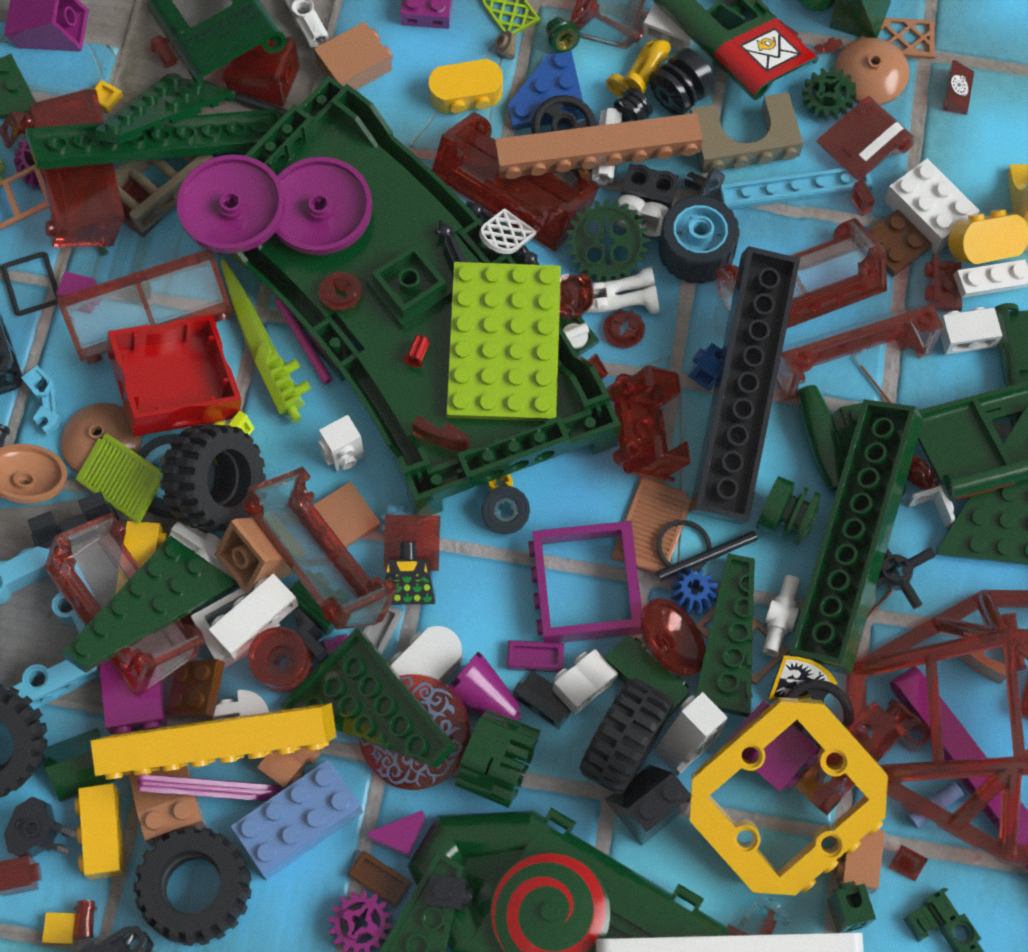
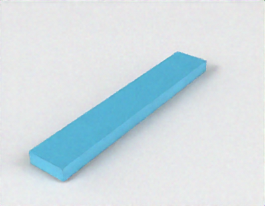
M868 164L722 184L719 189L721 202L726 204L729 209L735 210L871 191L873 183Z

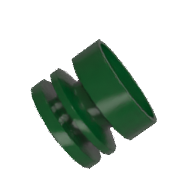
M778 476L755 528L772 535L779 525L784 526L782 539L786 541L790 531L793 530L797 534L792 544L799 546L801 541L809 534L819 512L821 494L815 492L811 502L805 501L808 488L804 487L799 496L796 497L793 495L795 483Z

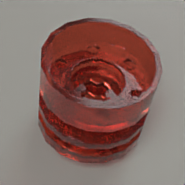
M280 626L267 628L259 633L250 644L248 652L249 668L254 676L273 692L291 693L313 672V654L301 636L292 629ZM285 657L287 659L286 667L281 668V659Z

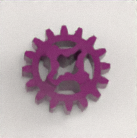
M363 890L361 897H357L355 892L352 891L350 900L347 901L344 897H341L342 906L332 907L337 915L328 919L329 923L335 925L334 928L329 930L330 935H338L334 944L339 946L343 943V952H349L351 949H354V952H361V950L371 952L370 948L372 947L380 951L381 945L379 942L381 940L385 941L388 937L385 931L393 929L392 924L386 923L387 920L392 918L391 912H383L387 907V903L384 901L377 904L379 898L377 894H374L369 899L365 890ZM363 904L361 909L349 910L353 906ZM375 910L380 916V927L374 924L372 920ZM364 917L368 926L366 928L360 927L359 930H356L357 927L354 921L356 919L361 921ZM342 920L349 926L346 937L341 929ZM368 936L373 938L366 943H358L361 938Z

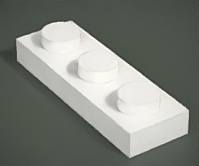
M1026 260L957 270L953 274L961 298L1028 287V266Z

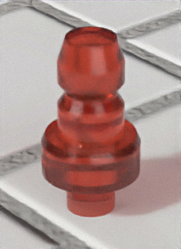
M834 37L829 38L827 42L814 46L815 54L829 51L831 53L837 52V47L842 46L841 39L835 40Z

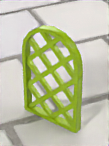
M482 0L484 8L502 32L506 31L502 25L509 26L508 31L517 34L540 22V17L527 0H522L524 4H519V0H516L515 3L507 0ZM486 1L491 2L490 7L486 4ZM493 4H502L501 10L492 9ZM505 6H514L513 13L504 11ZM517 7L526 9L525 14H517ZM528 11H530L534 17L527 16ZM494 13L500 14L498 19ZM502 16H511L510 22L501 21ZM514 17L522 18V25L513 23Z

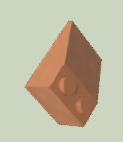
M161 766L160 770L149 773L150 775L192 778L188 766L172 771H163ZM134 770L132 774H129L144 839L151 847L155 846L153 842L159 837L163 840L170 837L168 832L177 829L179 832H183L185 827L194 826L197 830L207 827L197 796L140 792L137 788L139 775L134 776Z

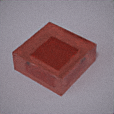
M858 181L854 183L850 196L860 215L864 216L871 213L875 199L865 181Z

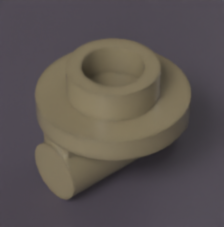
M510 31L499 34L495 40L496 52L500 55H505V58L509 60L515 58L516 35Z

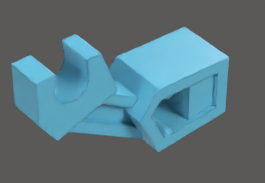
M35 366L21 378L26 387L43 405V407L40 406L33 420L37 425L43 421H48L42 427L43 432L48 436L58 428L61 421L57 412V387L47 374L38 366ZM47 384L44 392H39L38 389Z

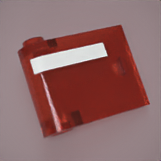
M867 96L817 139V143L860 182L891 153L894 152L896 155L906 153L913 145L912 139L914 136L871 96Z

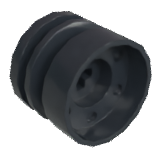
M682 48L668 60V63H664L649 75L650 89L661 106L675 116L684 115L696 105L697 101L702 100L713 91L716 85L710 66L697 52L689 48Z

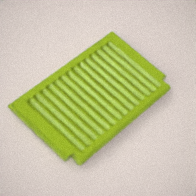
M105 433L102 439H97L75 480L93 493L102 491L107 503H111L114 508L137 524H140L160 488L163 473H160V469L108 433Z

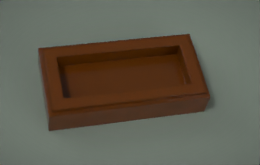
M364 850L347 874L349 878L372 893L377 894L378 897L397 908L412 885V881Z

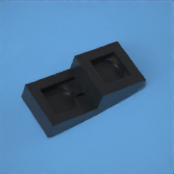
M298 607L294 614L300 635L316 660L321 664L329 656L326 650L317 642L323 635L316 624Z

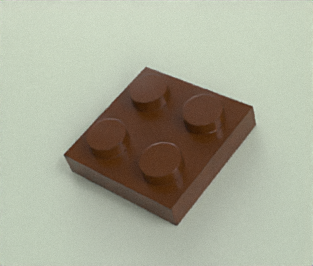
M899 209L879 222L859 239V243L892 277L928 252L933 245Z
M219 659L177 662L165 716L172 719L214 717L225 662Z

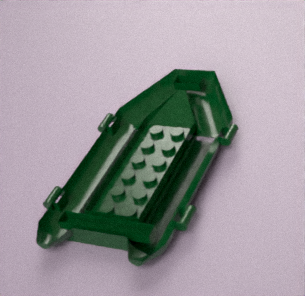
M552 807L546 817L533 810L437 815L407 865L416 886H418L438 851L465 866L462 879H466L469 882V888H473L472 901L470 906L465 907L464 913L455 910L447 952H503L495 939L491 926L490 907L493 893L499 880L511 866L525 857L542 852H558L573 856L588 865L600 878L607 892L610 904V924L605 939L731 936L724 924L699 910L704 898L679 883L673 894L572 834L571 832L577 822ZM549 820L566 829L564 835L548 826ZM676 896L693 905L694 909L692 912L674 901Z

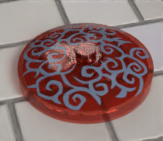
M423 674L400 675L399 677L457 748L437 768H434L359 739V743L367 764L383 781L405 790L427 789L446 781L460 767L461 759L470 740L469 717L460 697L443 681Z

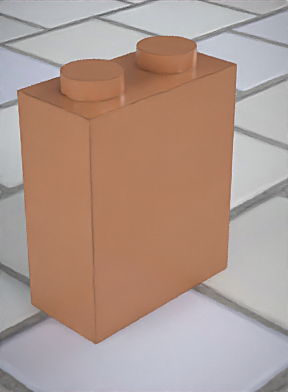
M365 21L314 48L316 63L325 76H330L342 86L348 84L355 90L392 71L391 60L393 56L387 46L383 47L374 28L370 29Z

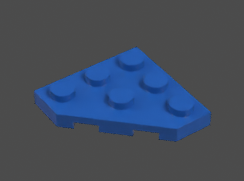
M572 51L547 55L508 103V112L512 130L531 128L532 119L537 108L553 96L568 95L583 101ZM561 105L562 112L573 114L576 120L585 119L578 109L568 105ZM544 114L540 126L552 124V117Z

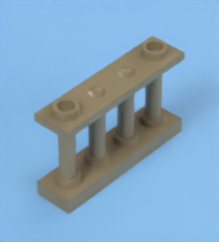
M209 154L205 156L182 157L189 164L180 172L173 169L163 159L124 162L110 175L104 177L97 184V187L106 203L115 196L131 210L129 213L135 228L142 234L177 205L179 189L188 174L198 165L212 159L213 156ZM152 165L170 179L160 188L143 175ZM133 181H136L151 194L141 204L123 190Z

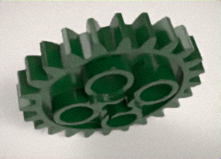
M605 199L604 206H600V203L595 200L594 209L585 205L586 214L584 215L577 211L576 214L580 220L578 222L571 220L570 223L575 229L567 230L566 232L573 236L572 240L565 241V244L573 245V249L567 252L568 255L575 254L576 256L571 263L581 264L578 270L579 273L585 269L588 270L587 279L596 274V282H600L603 276L606 277V281H611L612 276H615L616 280L621 279V273L630 277V268L636 271L639 270L636 261L645 262V259L640 255L641 252H649V249L643 247V243L650 241V239L642 235L649 229L640 228L644 218L637 220L634 218L638 212L637 210H633L631 213L627 212L629 208L628 203L619 208V200H616L613 206H610L608 199ZM605 218L610 219L609 236L615 240L614 244H610L611 263L609 265L606 264V245L601 244V239L606 237ZM618 220H623L627 224V231L623 235H617L614 232L613 226ZM592 221H597L601 225V232L597 236H592L588 232V225ZM619 246L625 247L628 251V257L624 261H618L614 257V251ZM593 247H597L602 251V258L598 262H593L589 259L588 253Z

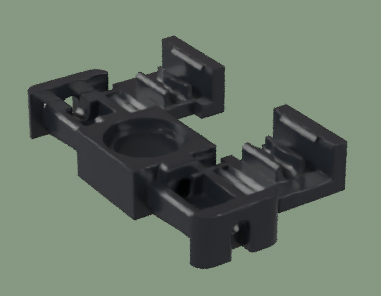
M102 491L79 499L78 503L82 514L61 521L58 525L52 511L30 518L27 521L32 532L31 536L35 547L47 549L63 542L69 543L90 535L94 530L114 522L117 524L120 520L115 508L111 503L107 505Z

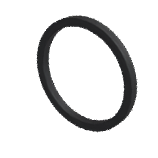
M677 520L668 524L661 531L657 540V551L666 567L672 564L663 554L662 539L665 532L674 526L687 525L695 528L704 537L707 550L712 548L708 534L700 525L688 520ZM703 563L697 567L692 568L693 572H697L699 568H703L706 565V563Z

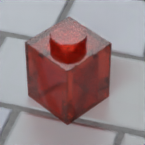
M30 856L0 861V895L5 897L39 890L38 881L42 879L41 867Z

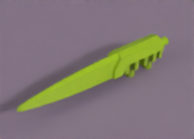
M223 257L221 259V267L225 283L250 354L279 415H289L291 422L296 423L301 420L298 410L306 405L304 400L301 399L302 394L311 390V386L307 380L296 385L295 381L291 378V373L301 367L299 362L295 358L286 363L278 354L248 295Z

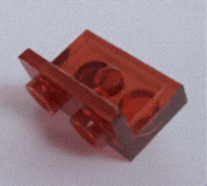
M934 253L930 262H926L924 276L928 278V285L925 288V301H929V311L961 312L962 298L953 276L957 270H962L961 262L940 261L939 254Z

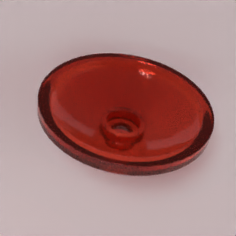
M658 598L647 603L641 612L640 628L643 640L651 655L661 666L677 675L692 676L702 669L706 647L701 632L689 614L685 613L684 609L678 607L676 603L670 600Z

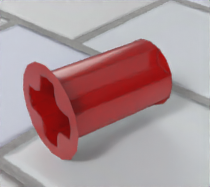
M416 335L408 354L403 357L404 362L415 368L422 367V359L430 343L429 339L422 335Z

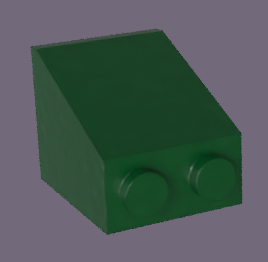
M835 0L830 28L858 37L878 38L891 0Z

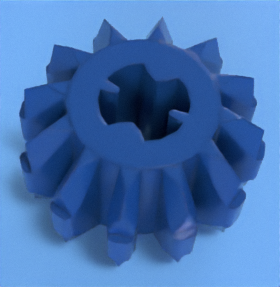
M691 568L687 569L686 575L679 572L676 577L678 581H673L671 584V588L675 590L671 593V599L678 600L676 603L677 609L686 606L685 613L687 615L690 614L691 609H695L697 615L702 613V607L710 610L712 607L711 602L716 601L718 596L714 593L718 588L717 583H710L713 577L711 574L705 577L702 576V568L698 569L697 574H694ZM692 588L698 589L697 595L691 594Z

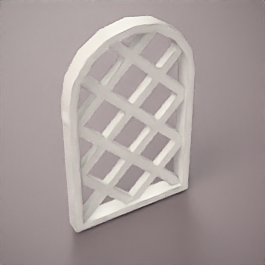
M504 208L483 224L479 231V236L482 242L495 252L512 254L532 239L537 231ZM499 221L506 222L507 226H502ZM511 223L517 224L518 228H513ZM492 228L498 229L499 233L493 232ZM503 230L510 231L511 235L504 234ZM514 232L521 233L522 237L515 236ZM485 234L490 235L491 239H487ZM495 236L501 237L502 241L496 240ZM506 238L513 239L514 243L507 242Z

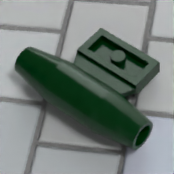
M816 385L805 386L796 392L800 423L818 473L827 490L835 492L839 485L846 461L845 457H847L862 403L842 406L832 414Z

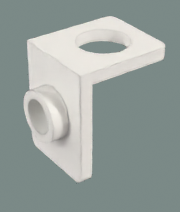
M941 486L915 493L910 497L907 503L908 507L933 500L945 528H949L954 522L953 503L945 496Z

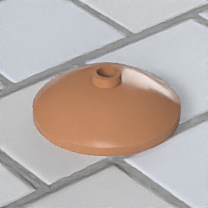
M862 38L848 44L839 53L834 68L835 73H838L841 69L844 70V77L851 75V83H856L857 92L856 100L853 101L868 106L884 105L895 100L904 91L909 79V66L903 53L895 45L878 38ZM871 61L877 62L878 64L874 65L871 63Z
M95 403L80 409L67 421L61 435V450L65 460L74 471L79 473L97 439H102L105 433H108L132 451L138 453L141 449L142 435L133 437L123 407L112 403ZM97 430L102 431L98 436L93 435Z
M11 444L0 448L1 498L20 504L40 503L55 497L65 487L67 480L66 466L61 458L52 451L32 444Z

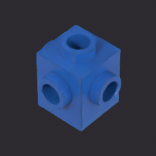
M711 342L705 350L700 348L692 359V362L695 364L688 377L708 391L715 386L722 349Z

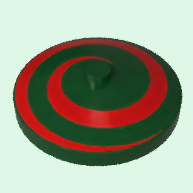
M558 852L537 853L516 862L499 880L491 900V926L495 939L503 952H596V939H605L609 929V899L600 878L581 860Z

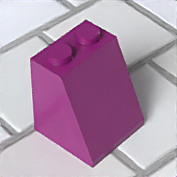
M10 0L4 36L18 48L82 51L89 9L79 0Z
M763 700L725 744L771 704ZM791 724L764 748V763L755 771L778 791H782L784 788L789 791L800 779L797 773L804 766L809 769L817 761L818 755L816 752L820 748ZM747 747L742 751L741 756L745 760H753L756 758L758 751L753 747Z

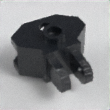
M30 797L15 807L5 830L4 838L8 853L25 860H30L44 850L48 852L52 850L68 856L70 849L62 844H55L54 840L57 833H61L68 838H75L77 831L57 823L50 804L38 798Z

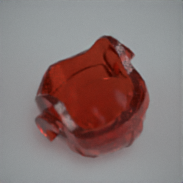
M584 273L579 275L563 274L560 281L559 314L562 315L561 318L563 319L579 318L593 305L594 290L592 281Z

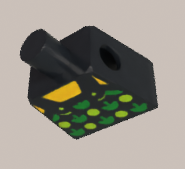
M401 541L400 557H389L382 605L435 604L436 594L429 558L417 557L416 541Z

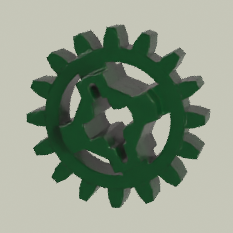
M831 67L829 72H825L824 68H821L819 75L813 72L811 73V80H805V87L802 88L803 105H807L808 113L815 111L816 119L820 115H824V120L827 121L829 116L833 115V118L838 120L839 113L846 116L847 108L853 109V100H856L857 95L856 83H851V75L843 76L844 70L841 69L838 73H835L834 67ZM816 88L817 92L815 93V97H813L812 94L814 89ZM843 91L846 92L844 99H842Z

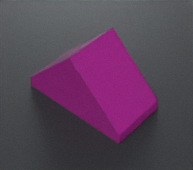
M419 811L369 831L368 835L371 843L409 859L426 822L424 813Z

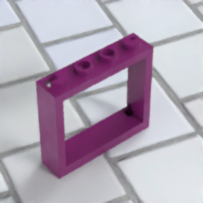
M631 521L532 531L533 541H528L530 557H535L536 566L531 567L532 583H538L539 593H533L535 610H541V619L536 620L537 634L538 636L543 635L544 642L564 643L621 637L627 634L630 636L644 634V620ZM621 536L631 619L551 628L542 545Z

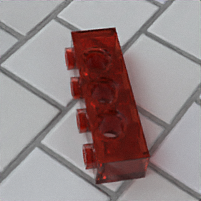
M874 701L869 706H865L859 712L858 718L850 726L846 727L876 762L906 733L902 726ZM873 731L869 739L863 740L867 732ZM831 753L827 756L826 763L830 766H836L840 763L842 757L839 753ZM817 760L811 768L801 773L800 779L794 786L827 816L856 784L846 773L841 776H832L830 781L824 783L827 773L823 771Z

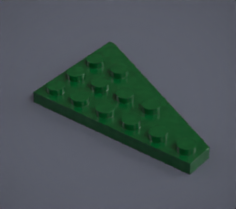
M1028 403L1003 443L1009 456L1014 461L1028 458ZM1028 481L970 496L954 523L948 529L939 547H937L935 555L1028 565Z
M358 628L280 704V707L286 710L332 703L335 729L337 731L437 768L457 748L369 638Z

